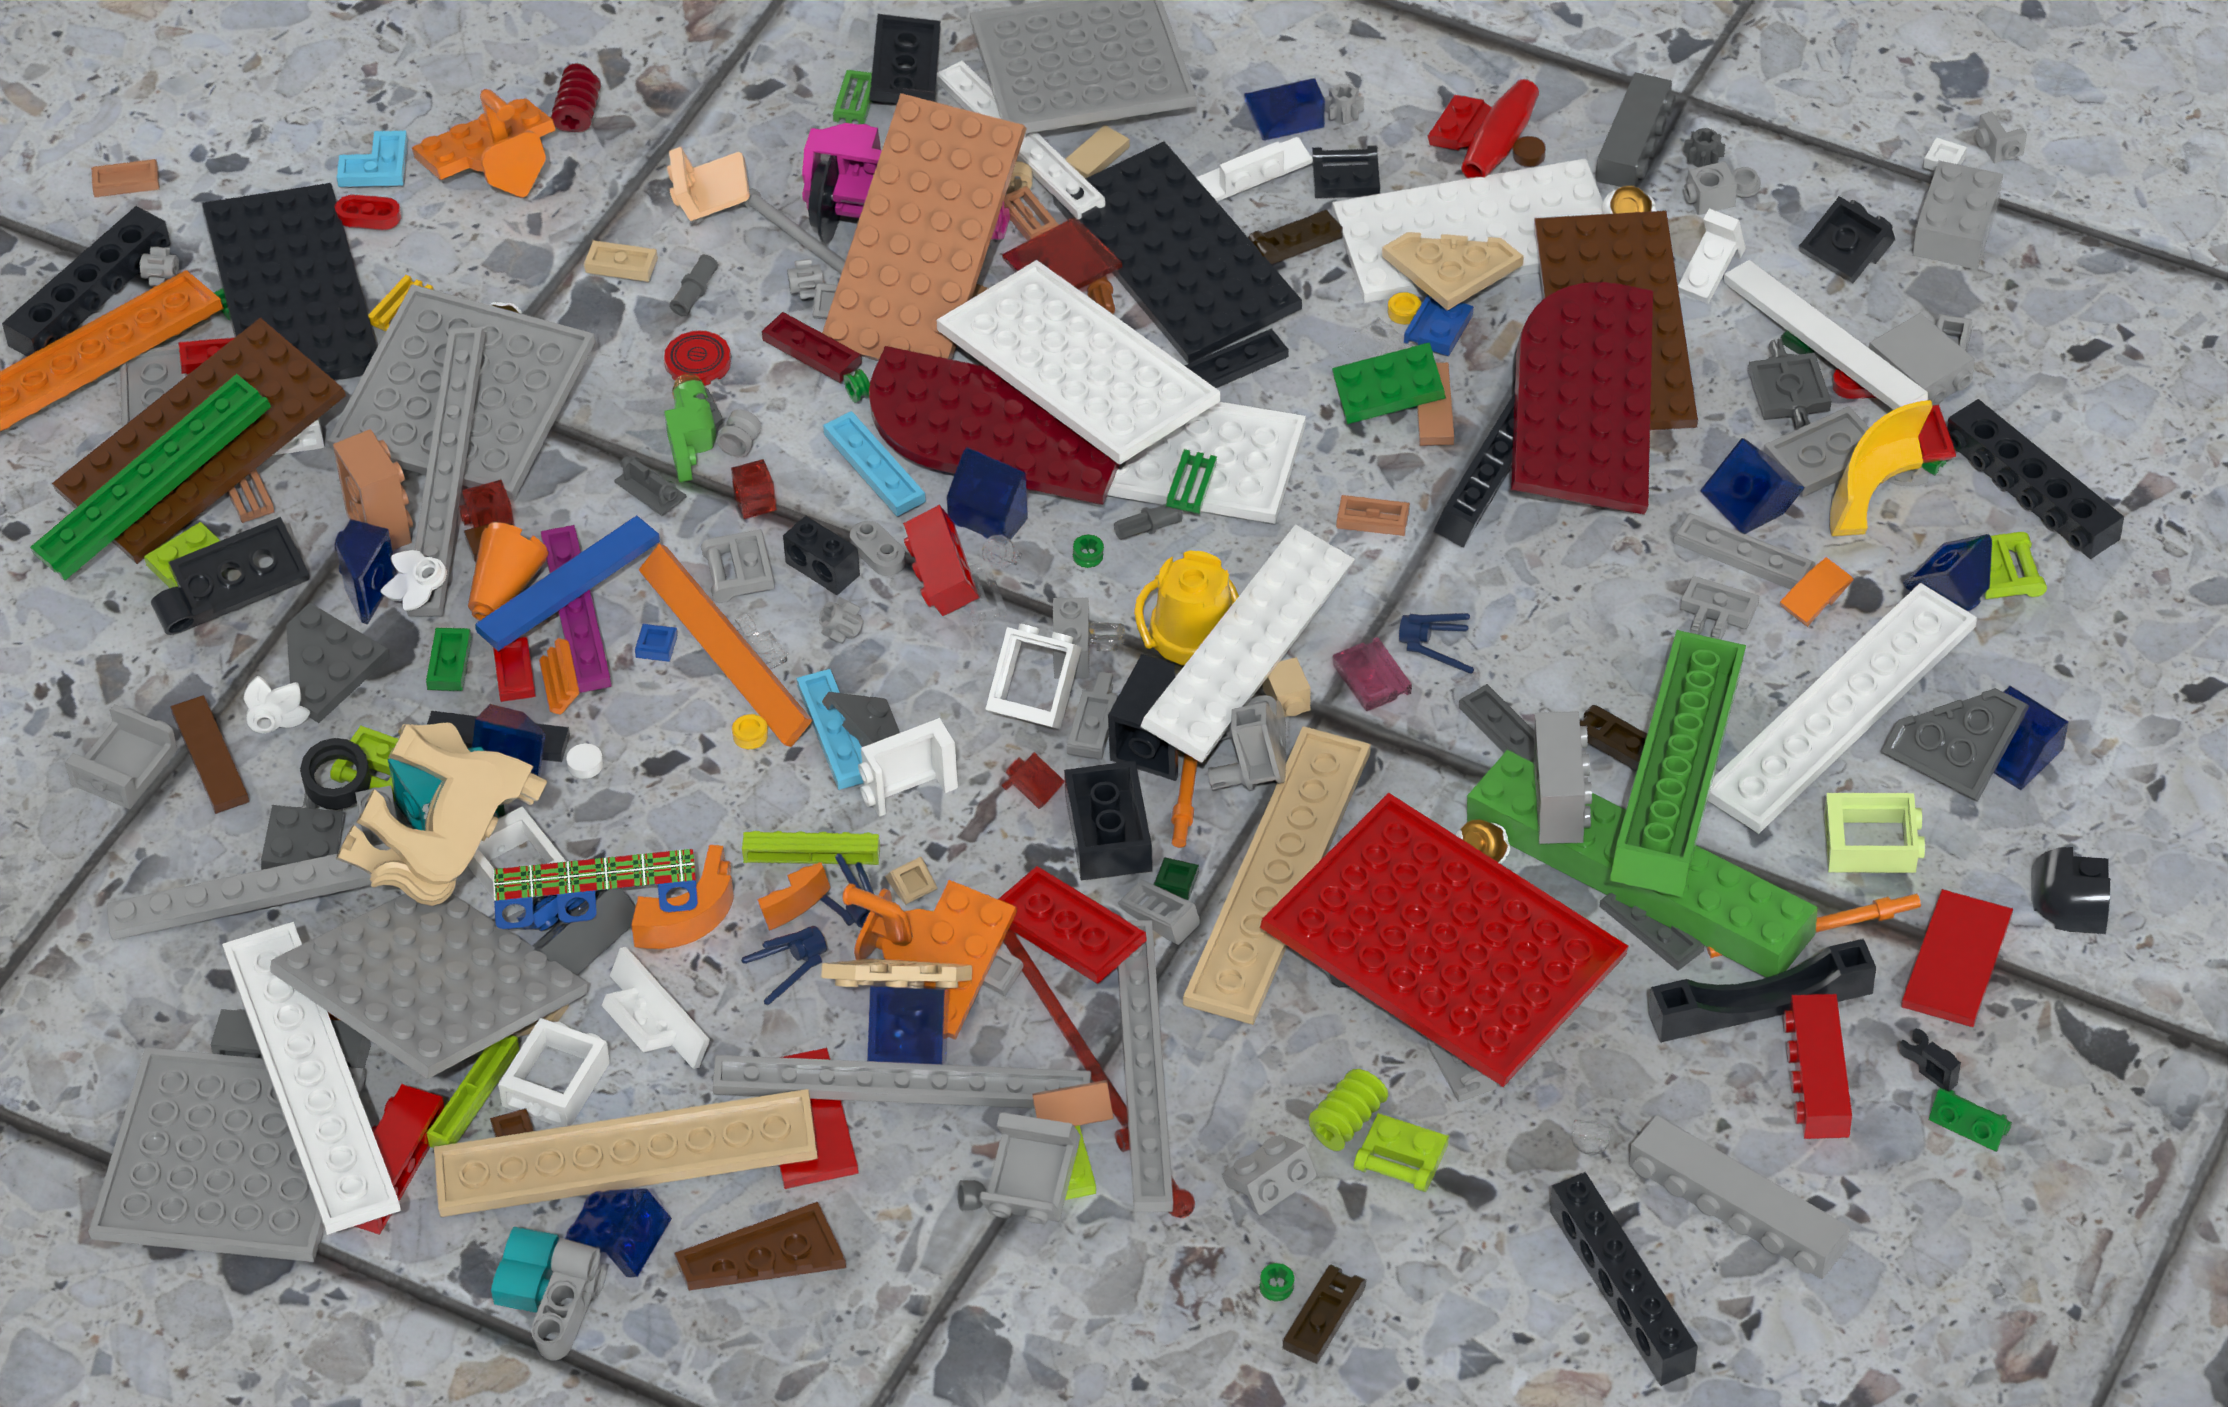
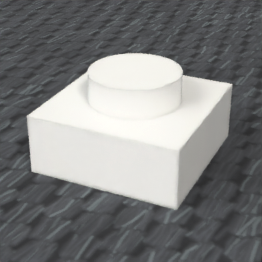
M1936 137L1924 158L1923 168L1935 171L1938 161L1961 165L1966 157L1967 147Z

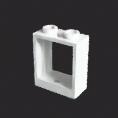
M1020 623L1018 630L1007 627L985 710L1060 730L1082 647L1072 644L1073 637L1053 632L1052 637L1048 638L1039 635V628ZM1021 641L1066 652L1051 712L1006 700Z
M523 806L498 819L489 838L486 837L485 841L481 840L472 860L467 865L493 899L492 869L494 868L489 861L526 841H530L547 864L566 862ZM545 896L532 897L533 903L543 899ZM512 904L507 906L503 912L509 917L518 911L525 910V908L518 904Z
M540 1018L498 1084L502 1107L514 1111L527 1108L530 1117L558 1127L571 1126L610 1064L607 1042L595 1034H585L569 1028L564 1023L551 1022ZM546 1046L585 1059L564 1094L525 1080Z

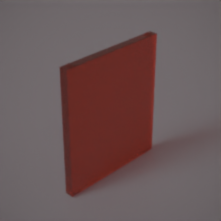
M1076 217L1002 254L1003 260L1015 272L1038 260L1078 290L1123 267L1121 261Z

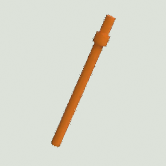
M1186 753L1183 760L1178 802L1173 807L1171 818L1174 824L1172 845L1178 848L1186 845L1188 827L1192 825L1194 817L1192 799L1198 760Z
M1917 893L1892 900L1889 897L1873 900L1871 905L1817 917L1816 933L1876 918L1878 921L1894 918L1896 913L1920 908V898ZM1706 947L1710 958L1722 956L1713 948Z

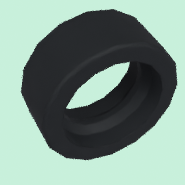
M331 738L322 740L310 747L302 759L300 772L305 793L313 803L322 808L339 810L351 807L357 803L355 792L369 790L371 775L366 754L359 745L348 739ZM335 759L348 760L356 766L357 774L355 778L344 787L335 789L324 788L315 781V772L327 761Z

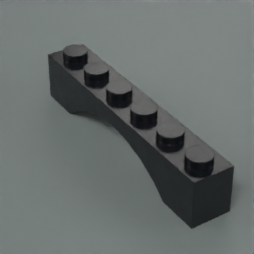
M1863 938L1828 946L1816 956L1794 968L1756 981L1715 985L1684 979L1653 986L1650 993L1649 1016L1660 1043L1783 1015L1784 1010H1790L1792 995L1837 994L1838 1002L1873 994L1876 965Z

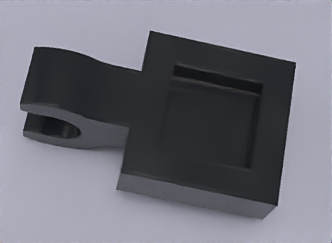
M1916 1028L1913 1030L1912 1040L1918 1045H1911L1903 1039L1900 1042V1053L1905 1058L1913 1060L1920 1065L1919 1073L1938 1087L1950 1092L1958 1085L1961 1062L1950 1051L1942 1049L1933 1041L1929 1043L1927 1034Z

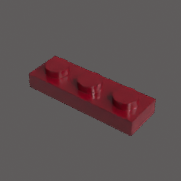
M785 312L778 315L762 330L763 341L839 383L844 380V375L851 374L861 364L860 353Z

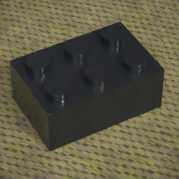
M1136 761L1064 770L1065 798L1080 880L1153 871L1152 843Z

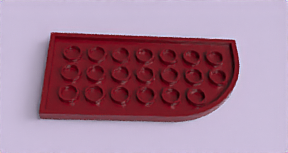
M1609 282L1580 283L1562 288L1550 294L1530 313L1520 333L1516 353L1511 490L1645 515L1649 506L1653 290Z
M889 346L884 347L871 377L869 401L872 419L878 432L895 451L915 463L932 469L1091 503L1104 504L1119 464L991 369L985 366Z

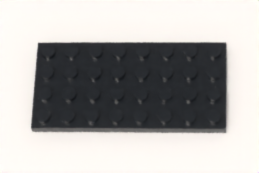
M1165 141L1085 178L1105 197V206L1100 209L1095 206L1083 212L1080 219H1077L1053 195L1055 206L1188 364L1302 309V299L1272 264L1261 255L1259 249ZM1080 186L1078 193L1070 194L1075 200L1084 196V190Z
M325 183L203 202L202 212L234 337L238 336L261 317L333 380L362 376L377 349L343 223L336 215L335 205L337 202L332 184Z

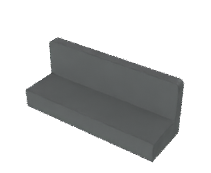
M622 888L595 891L597 910L595 918L588 921L569 923L560 921L532 945L535 948L533 951L542 952L547 956L549 962L556 961L577 975L631 927L636 907ZM585 900L574 908L569 915L581 916L585 914L589 909L588 902Z

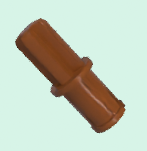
M1092 262L1085 267L1086 271H1084L1088 282L1087 294L1093 301L1114 314L1116 308L1112 298V283L1107 280L1104 265L1099 262Z

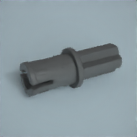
M1166 504L1151 509L1145 507L1141 509V513L1115 522L1114 530L1119 539H1125L1146 531L1149 534H1153L1156 532V529L1182 522L1183 515L1180 509L1167 507Z

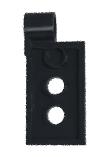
M877 14L869 100L898 103L902 93L935 102L941 21ZM901 42H910L913 45L905 46ZM899 64H908V65H910L911 67H910V68H903V67H900V66H898V65H899Z
M278 517L170 561L169 569L178 587L168 588L152 598L151 605L165 634L174 635L310 580V574L282 518ZM264 554L270 556L273 563L269 567L260 568L254 564L253 560L258 555ZM233 567L241 572V576L237 580L228 581L222 577L221 573L226 568Z

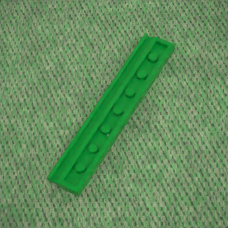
M238 374L234 375L30 546L33 554L53 572H57L64 581L67 580L270 409L269 400L265 396L262 397L254 387Z

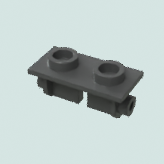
M625 456L622 459L620 466L623 468V474L616 478L614 482L661 516L687 497L686 494L676 488L673 482H667L640 463L639 458L636 456Z

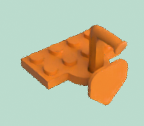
M483 89L480 99L484 113L478 119L466 124H457L450 131L438 136L427 137L420 144L412 147L414 158L440 180L471 168L476 171H483L485 179L490 185L518 197H525L530 192L546 160L540 137L555 131L553 119L527 98L515 99L507 104L492 90Z
M949 880L934 911L915 909L904 912L897 903L892 902L890 890L883 888L877 896L857 888L853 883L848 884L842 896L844 904H854L870 910L855 944L854 954L856 960L866 959L878 948L883 950L884 959L972 965V980L958 981V988L935 987L936 981H924V986L908 985V987H897L887 1007L888 1013L956 1040L1017 913L1016 906Z

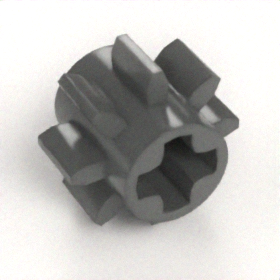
M1701 128L1691 132V140H1685L1684 153L1688 154V163H1693L1696 167H1703L1718 163V158L1724 157L1725 144L1721 143V134H1717L1709 128Z

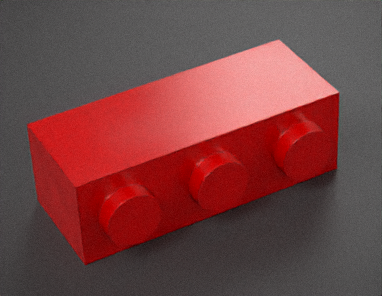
M940 504L903 523L908 536L904 538V543L911 556L915 557L916 562L912 563V567L918 579L924 584L920 591L929 607L935 606L941 615L945 616L980 598L955 524Z

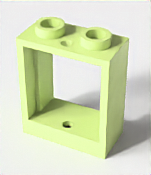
M1914 793L1826 794L1824 824L1828 872L1916 873L1918 858H1924L1925 839L1924 836H1918V830L1922 829V808H1915ZM1844 823H1902L1904 846L1845 845Z

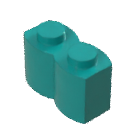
M513 1227L491 1287L494 1305L537 1313L553 1274L551 1261L554 1249L559 1241L558 1235Z

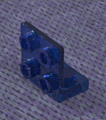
M647 1188L597 1191L587 1197L584 1207L575 1222L568 1228L564 1239L599 1248L600 1253H606L626 1277H638L672 1218Z

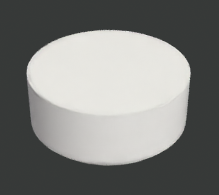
M579 744L571 748L567 753L568 770L576 778H592L599 774L603 768L602 753L595 745Z

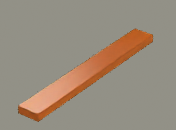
M658 544L639 568V571L760 717L766 721L784 745L792 747L813 720L668 547Z

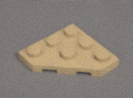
M1407 232L1382 247L1383 258L1447 311L1523 266L1524 258L1521 253L1505 240L1488 237V242L1468 241V236L1441 234V239L1421 238V233Z
M861 959L822 963L821 978L835 979V986L841 987L874 985V983H886V987L924 986V981H936L935 987L958 988V981L972 980V965Z

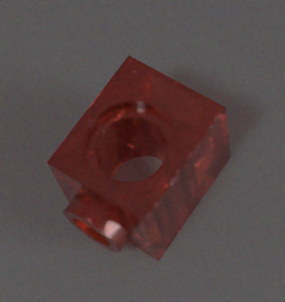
M764 459L731 468L733 493L743 519L776 511L774 483Z
M502 480L462 490L464 504L459 506V512L464 526L470 524L471 528H477L493 522L514 526L511 502Z

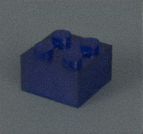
M885 984L870 986L867 1061L941 1065L947 1061L949 988L910 985L908 987H886Z

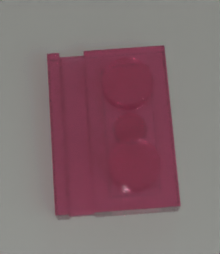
M1378 637L1373 638L1372 643L1365 645L1363 642L1333 655L1334 667L1366 712L1397 700L1398 695L1403 693L1409 695L1412 692V684Z

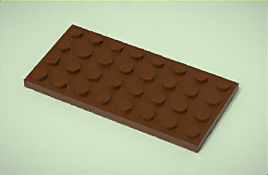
M1667 211L1534 218V232L1543 299L1562 288L1588 282H1609L1653 290L1650 430L1697 428L1698 415Z
M260 317L52 484L56 492L76 509L234 375L238 374L254 387L262 397L265 396L271 405L270 409L112 541L130 559L138 564L144 559L145 555L157 549L336 405L346 394L343 387Z

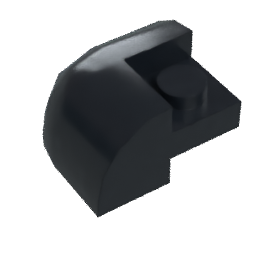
M2060 847L2043 853L2036 859L2031 871V900L2034 911H2039L2044 918L2055 924L2054 929L2068 932L2106 934L2110 905L2111 878H2109V859L2073 856V847Z

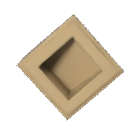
M922 857L890 871L885 876L888 883L905 905L938 889Z

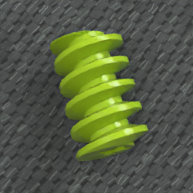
M1362 1069L1348 1071L1344 1079L1337 1083L1335 1089L1328 1093L1327 1098L1319 1103L1318 1108L1310 1113L1308 1119L1313 1134L1319 1142L1332 1151L1344 1149L1345 1142L1351 1141L1354 1137V1132L1362 1129L1363 1122L1369 1121L1372 1113L1379 1110L1380 1103L1387 1101L1389 1096L1388 1090L1381 1080L1368 1071Z

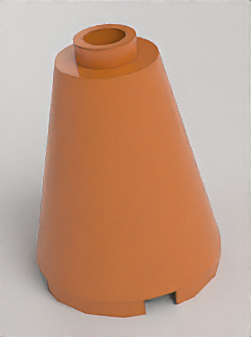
M493 522L487 528L485 527L482 532L468 601V607L472 611V616L479 621L519 595L546 561L549 554L546 546L533 535L531 540L521 536L520 534L523 530L521 528L506 523Z

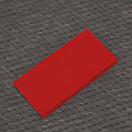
M1038 866L998 898V900L1016 906L1017 913L1009 927L1010 930L1097 984L1147 941L1145 931Z
M1942 889L1903 996L1901 1007L1974 1028L2012 918L2013 908Z
M827 1048L779 1057L830 1060ZM810 1099L818 1159L778 1165L784 1189L859 1174L841 1100Z

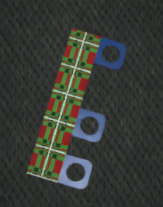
M693 849L492 869L495 923L500 929L530 926L534 921L532 897L557 895L558 917L565 923L588 921L595 918L597 914L595 891L658 884L659 906L662 911L692 910L698 904ZM676 887L686 889L690 894L688 902L681 906L669 904L666 900V895L671 889ZM573 898H583L588 902L589 909L581 916H571L565 910L566 903ZM512 904L521 905L526 910L525 917L516 923L507 922L502 916L503 910Z

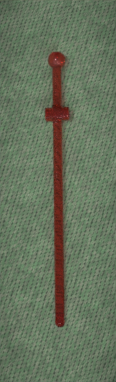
M1008 929L1003 940L1005 946L1012 956L1023 962V974L1085 1070L1091 1071L1092 1081L1107 1080L1113 1113L1123 1127L1115 1131V1140L1122 1152L1130 1150L1126 1104L1015 932ZM1171 1176L1173 1209L1172 1212L1168 1213L1176 1218H1185L1194 1211L1195 1199L1188 1190L1180 1189Z

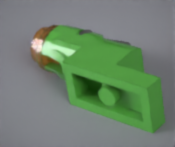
M694 374L681 375L674 381L672 388L674 409L664 411L667 436L679 482L692 480L691 466L697 465L695 454L713 448L716 428L723 423L722 415L708 388H705L704 382Z

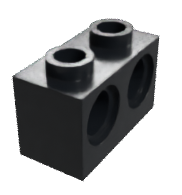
M804 516L783 535L785 563L835 595L841 593L860 576L858 548L808 516Z

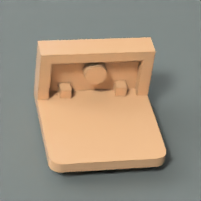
M682 147L669 151L671 165L667 166V171L674 186L670 188V194L675 206H681L690 221L738 205L749 199L750 193L745 158L741 152L727 155L694 168Z

